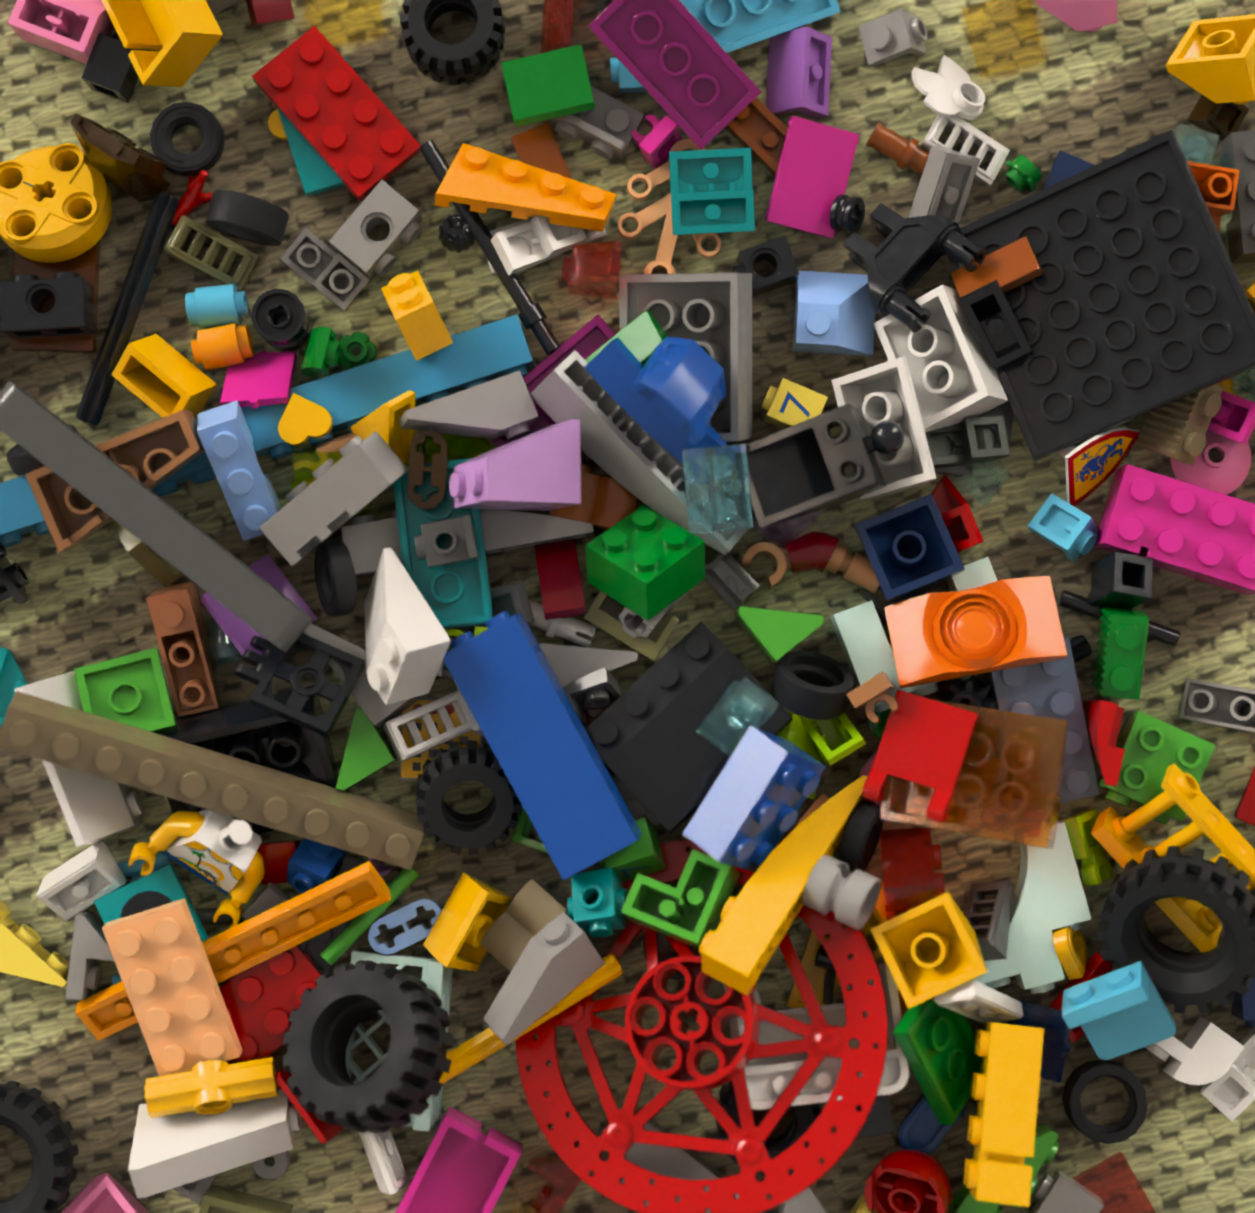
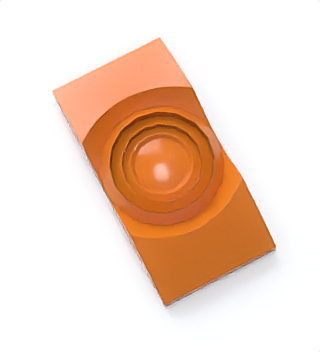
M1050 576L1001 579L973 589L954 592H932L884 607L900 688L1067 658Z

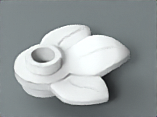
M946 55L939 62L938 73L922 70L917 67L913 68L911 73L914 85L920 93L926 95L924 104L933 112L947 117L957 115L967 120H974L982 113L983 104L985 103L984 92L977 84L971 82L970 76L964 69Z

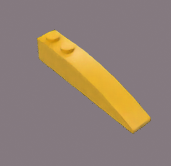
M863 775L798 824L767 856L744 885L737 898L731 896L727 900L720 916L722 922L716 931L710 929L706 933L699 947V953L702 954L703 973L748 996L801 910L804 888L814 866L823 855L834 856L855 808L861 801L867 802V798L862 795L867 776Z

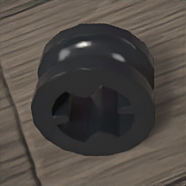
M838 195L830 211L831 228L835 231H842L844 229L850 234L858 232L865 215L863 199L859 197L850 199L848 195Z

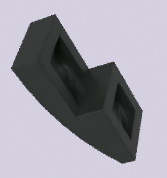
M1004 415L965 418L960 423L925 432L934 469L991 461L1010 455Z

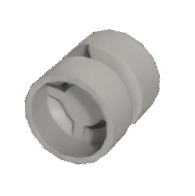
M826 854L818 860L809 875L804 888L802 903L804 906L824 915L833 911L836 921L860 930L866 924L875 908L881 891L882 881L880 878L860 869L850 873L847 863Z

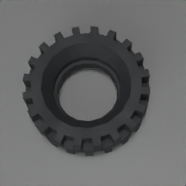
M1169 846L1165 857L1159 858L1155 849L1145 852L1142 863L1138 864L1134 859L1129 861L1124 868L1123 874H1117L1112 882L1099 917L1101 921L1097 929V939L1104 940L1100 951L1103 961L1114 960L1111 972L1142 961L1162 1000L1174 1003L1175 1013L1185 1014L1187 1005H1197L1200 1014L1210 1013L1212 1002L1216 1000L1219 1001L1223 1008L1232 1005L1236 991L1242 996H1245L1250 991L1252 979L1255 978V890L1249 891L1247 889L1249 875L1243 870L1233 875L1227 870L1228 859L1220 855L1216 863L1203 859L1205 850L1196 847L1192 856L1181 855L1179 846ZM1181 897L1196 900L1210 908L1222 921L1225 930L1224 939L1218 947L1209 952L1190 954L1173 950L1159 942L1150 932L1145 921L1146 911L1152 903L1159 899Z
M15 1081L0 1084V1125H4L20 1134L28 1144L33 1159L32 1173L24 1190L13 1198L0 1201V1213H56L71 1194L68 1190L71 1182L77 1176L78 1169L73 1168V1158L78 1154L77 1144L71 1145L68 1134L73 1128L69 1121L66 1123L62 1122L56 1113L60 1107L55 1101L48 1104L40 1098L42 1094L40 1090L32 1088L29 1091L19 1087L20 1082Z

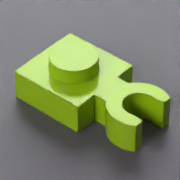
M1097 808L1080 812L1062 820L1066 825L1075 860L1081 859V876L1086 887L1099 885L1102 883V880L1113 878L1111 864L1104 857L1103 850L1105 849L1091 835L1099 814Z

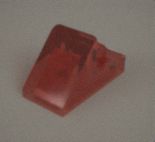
M558 1154L530 1159L529 1169L552 1184L551 1188L543 1185L531 1203V1207L535 1209L534 1213H559L581 1181V1178L564 1163Z

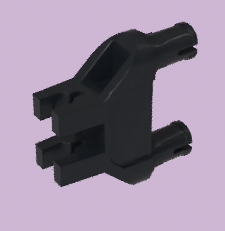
M880 203L870 216L872 220L878 223L875 226L876 230L886 239L876 247L853 232L843 244L851 252L848 255L849 258L867 272L874 311L879 315L891 314L909 327L912 332H918L922 327L917 321L925 325L929 320L930 311L907 296V292L941 256L948 255L965 267L968 272H973L977 269V265L973 261L981 265L986 257V250L963 236L959 224L944 216L903 218Z

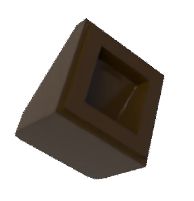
M1201 95L1187 120L1223 141L1231 132L1238 130L1249 109L1244 104L1237 105L1232 102L1216 104L1204 95Z

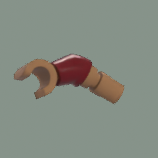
M812 531L784 544V550H781L772 543H756L744 553L741 563L742 567L750 568L752 561L758 557H767L772 560L776 571L772 576L768 577L767 584L769 590L778 586L785 575V571L791 569L792 573L818 570L823 573L824 569L836 574L837 571L845 574L844 579L874 594L879 586L868 557L858 552L855 555L848 553L849 548L838 543L840 538L825 532Z

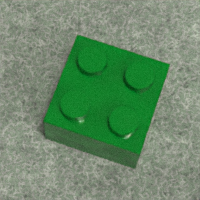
M644 504L585 545L588 583L647 621L705 579V541Z

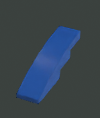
M619 338L613 339L584 368L613 400L653 439L707 485L710 484L736 460L731 447L710 424L702 440L695 446L691 445L688 439L641 394H637L632 389L637 374L643 365Z

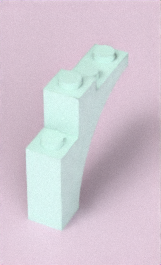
M1058 820L1017 831L1020 842V871L1017 887L1011 902L1007 958L984 961L987 972L971 980L986 984L990 988H996L1011 983L1010 976L1015 975L1019 987L1024 990L1030 989L1031 994H1037L1054 989V982L1065 979L1061 962L1055 951L1052 930L1071 927L1077 931L1082 928L1080 922L1091 920L1092 918L1065 822Z

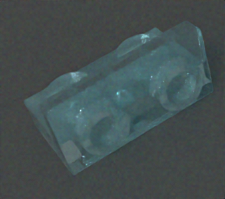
M746 443L683 450L682 458L690 533H718L753 527Z

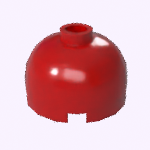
M904 1148L886 1154L877 1163L866 1181L864 1195L871 1212L876 1208L878 1213H947L952 1190L948 1174L941 1163L927 1153L917 1149Z

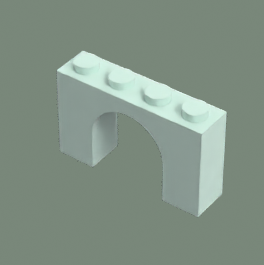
M989 557L964 565L965 570L948 579L947 584L950 591L954 592L977 588L998 580ZM872 600L830 616L856 687L883 672L887 674L895 687L894 690L887 693L894 698L897 689L908 693L913 692L918 696H925L939 690L937 682L905 688L899 687L892 647L887 640ZM971 676L960 677V679L964 681L966 679H969ZM881 701L875 706L877 713L891 709L885 701Z

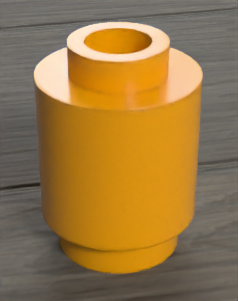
M236 323L197 330V339L191 340L194 360L196 364L203 363L206 371L245 363V358L254 357L253 342L247 325L238 326Z

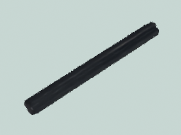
M158 192L155 195L76 413V418L85 423L98 425L115 381L111 374L128 345L179 205V200L170 194Z

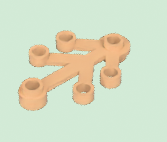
M682 139L672 146L670 152L707 149L705 147L700 149L691 139ZM669 161L646 175H633L629 179L627 186L629 196L633 200L644 201L650 196L652 189L669 181ZM642 181L647 185V190L644 193H636L632 189L633 184ZM671 193L636 214L631 212L623 214L618 220V232L621 237L633 240L641 234L644 228L666 216L656 258L647 264L644 274H652L658 268L664 269L667 274H676L671 262L678 235H673ZM627 220H633L637 223L638 228L634 232L629 233L622 228L623 223ZM691 234L697 243L696 249L701 257L712 259L719 254L721 240L717 234ZM706 239H711L716 243V249L707 252L703 250L701 243Z

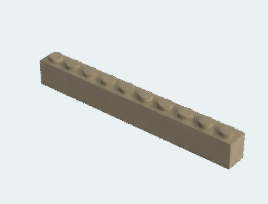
M16 691L8 706L0 731L1 748L409 870L413 866L424 836L423 823H419L417 813L19 691Z

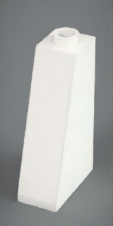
M282 1089L278 1090V1096L235 1103L230 1110L212 1115H203L195 1111L150 1118L147 1104H139L128 1168L137 1198H146L291 1150L294 1146L295 1131L301 1130V1115Z

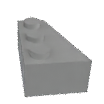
M377 431L365 440H362L359 435L351 439L339 450L343 458L337 463L332 458L323 463L312 473L316 480L310 485L305 481L300 483L285 496L290 502L259 527L291 566L296 564L408 471V468Z

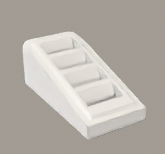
M938 114L921 147L929 152L933 145L952 150L960 135L966 138L959 152L968 154L973 143L980 146L975 156L980 158L979 165L987 150L994 153L986 171L979 168L978 165L974 177L975 180L991 187L1010 150L957 115L947 117ZM944 128H947L952 132L944 145L938 139Z
M458 691L394 718L383 725L385 734L399 763L473 730ZM451 703L461 723L456 728L445 706ZM434 711L437 712L446 731L440 735L430 715ZM421 718L430 737L427 741H423L415 723V720ZM404 725L414 744L409 749L399 730V727Z

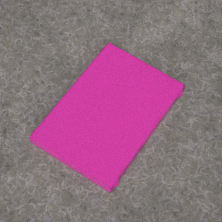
M791 116L788 121V129L768 209L765 213V221L833 239L836 231L830 225V211L836 197L840 194H845L856 147L859 143V134Z

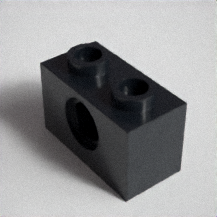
M58 272L54 274V279H39L37 275L19 274L13 276V281L0 282L2 332L13 339L95 334L93 285L83 277H80L79 273ZM54 295L55 305L52 310L41 313V301L47 296Z

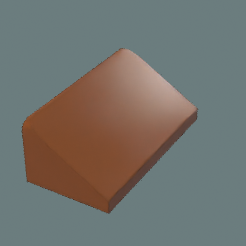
M1026 236L986 255L981 265L974 261L973 263L977 265V269L973 272H968L965 267H962L950 273L960 298L995 280L998 281L1005 293L1044 274Z

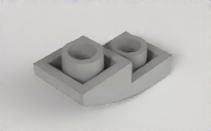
M306 227L279 259L343 311L370 280L339 253H335Z

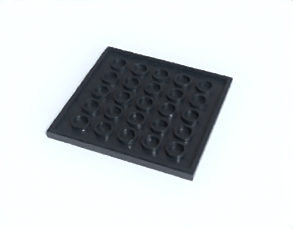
M1173 129L960 228L963 236L986 250V255L1026 236L1044 273L1005 292L1032 351L995 369L1034 461H1038L1255 368V314ZM948 256L954 271L963 267Z

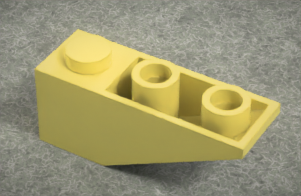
M0 900V972L60 987L66 986L69 961L60 953L54 951L50 954L39 944L42 940L40 935L28 925L22 924L19 926L8 916L11 910Z

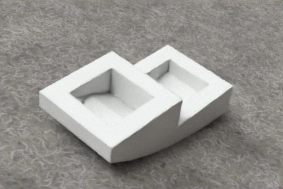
M536 215L530 222L495 233L491 242L508 276L575 248L584 243L587 237L582 228L550 224L548 217Z
M1255 1027L1240 1042L1245 1048L1228 1072L1218 1080L1204 1084L1200 1090L1201 1094L1230 1121L1236 1119L1255 1100Z

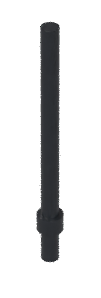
M429 140L422 144L419 149L441 183L450 167L434 141ZM452 202L521 312L518 317L526 330H532L545 353L550 355L561 346L545 322L547 316L540 304H534L516 273L508 276L491 242L493 236L478 212L469 211L470 205Z

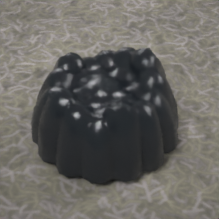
M458 213L448 215L441 221L438 229V238L442 242L443 247H447L449 251L455 250L460 253L462 250L467 251L469 246L474 244L475 238Z

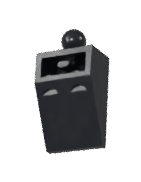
M848 403L732 450L760 528L763 529L845 503L886 487L874 452L878 451L882 454L897 452L904 443V432L897 423L882 421L872 429L871 435L868 436L859 410ZM842 425L843 432L841 436L835 439L832 438L830 429ZM849 463H855L857 466V473L852 478H848L844 473V468Z

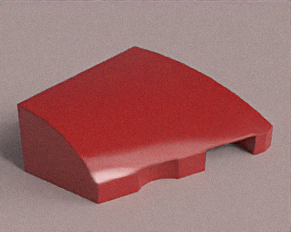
M1104 700L1083 701L1088 737L1097 758L1105 785L1117 787L1125 749L1116 747L1124 708L1117 707L1118 704Z

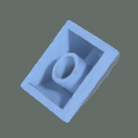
M798 270L792 351L873 356L876 312L871 302L868 275Z

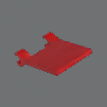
M897 689L895 699L898 702L899 710L896 712L890 710L871 771L863 786L862 795L868 800L881 802L886 791L889 775L935 789L926 815L933 821L944 823L948 818L953 793L979 714Z

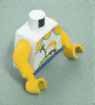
M209 809L200 812L177 811L149 837L150 843L140 842L134 845L128 866H131L136 860H145L141 868V876L151 874L157 852L160 850L161 853L225 895L230 893L231 898L220 902L213 917V922L216 923L218 917L222 914L231 916L233 921L229 929L238 924L243 913L242 903H248L265 874L263 856L257 851L262 842L261 836L253 832L247 822L235 820L229 815Z

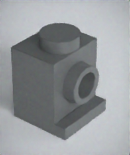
M470 515L420 525L422 534L414 536L418 560L426 559L429 568L480 559L473 520ZM442 534H448L453 539L451 547L446 550L440 549L437 545V539Z

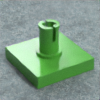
M157 648L74 669L84 712L156 734L177 730L163 666Z

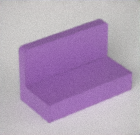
M805 26L769 38L766 107L775 116L796 111L812 118L828 117L832 37Z

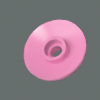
M1207 430L1205 434L1206 446L1203 452L1196 457L1194 465L1192 466L1170 458L1171 468L1177 480L1227 495L1236 490L1249 473L1251 467L1249 443L1245 445ZM1211 448L1217 449L1220 452L1221 458L1218 463H1214L1209 459L1208 453Z

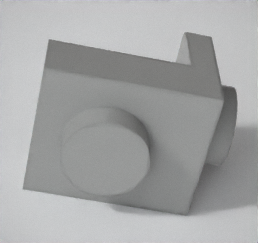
M901 8L858 26L867 63L872 67L879 66L909 53L917 56L926 53L924 41L927 40V31L924 22L919 16L917 17V15Z

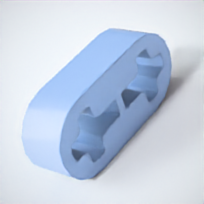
M422 898L381 917L369 929L368 939L371 947L380 954L389 955L426 938L432 927L427 928L424 923H421L411 928L408 921L419 914L417 907L423 906L426 911L433 909L436 913V916L431 920L433 927L442 911V907L433 899ZM386 924L388 929H393L402 924L405 931L394 938L395 945L390 947L386 941L380 943L377 940V936L382 932L380 925Z

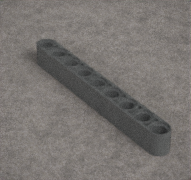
M9 381L1 390L0 430L276 647L284 652L291 648L313 620L308 613L22 388Z

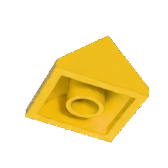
M463 872L423 946L442 965L448 968L477 972L488 952L480 942L491 925L506 912L514 898Z
M949 892L870 929L908 1009L987 972L975 931Z

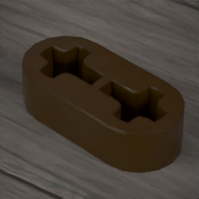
M430 429L417 433L411 440L409 448L408 497L416 507L425 511L435 510L443 504L447 494L448 444L440 433ZM427 439H433L435 446L441 447L440 453H434L432 456V467H425V455L418 452L419 446H425ZM425 473L431 474L432 486L439 489L438 495H432L430 502L427 503L423 502L421 495L416 494V488L424 486Z

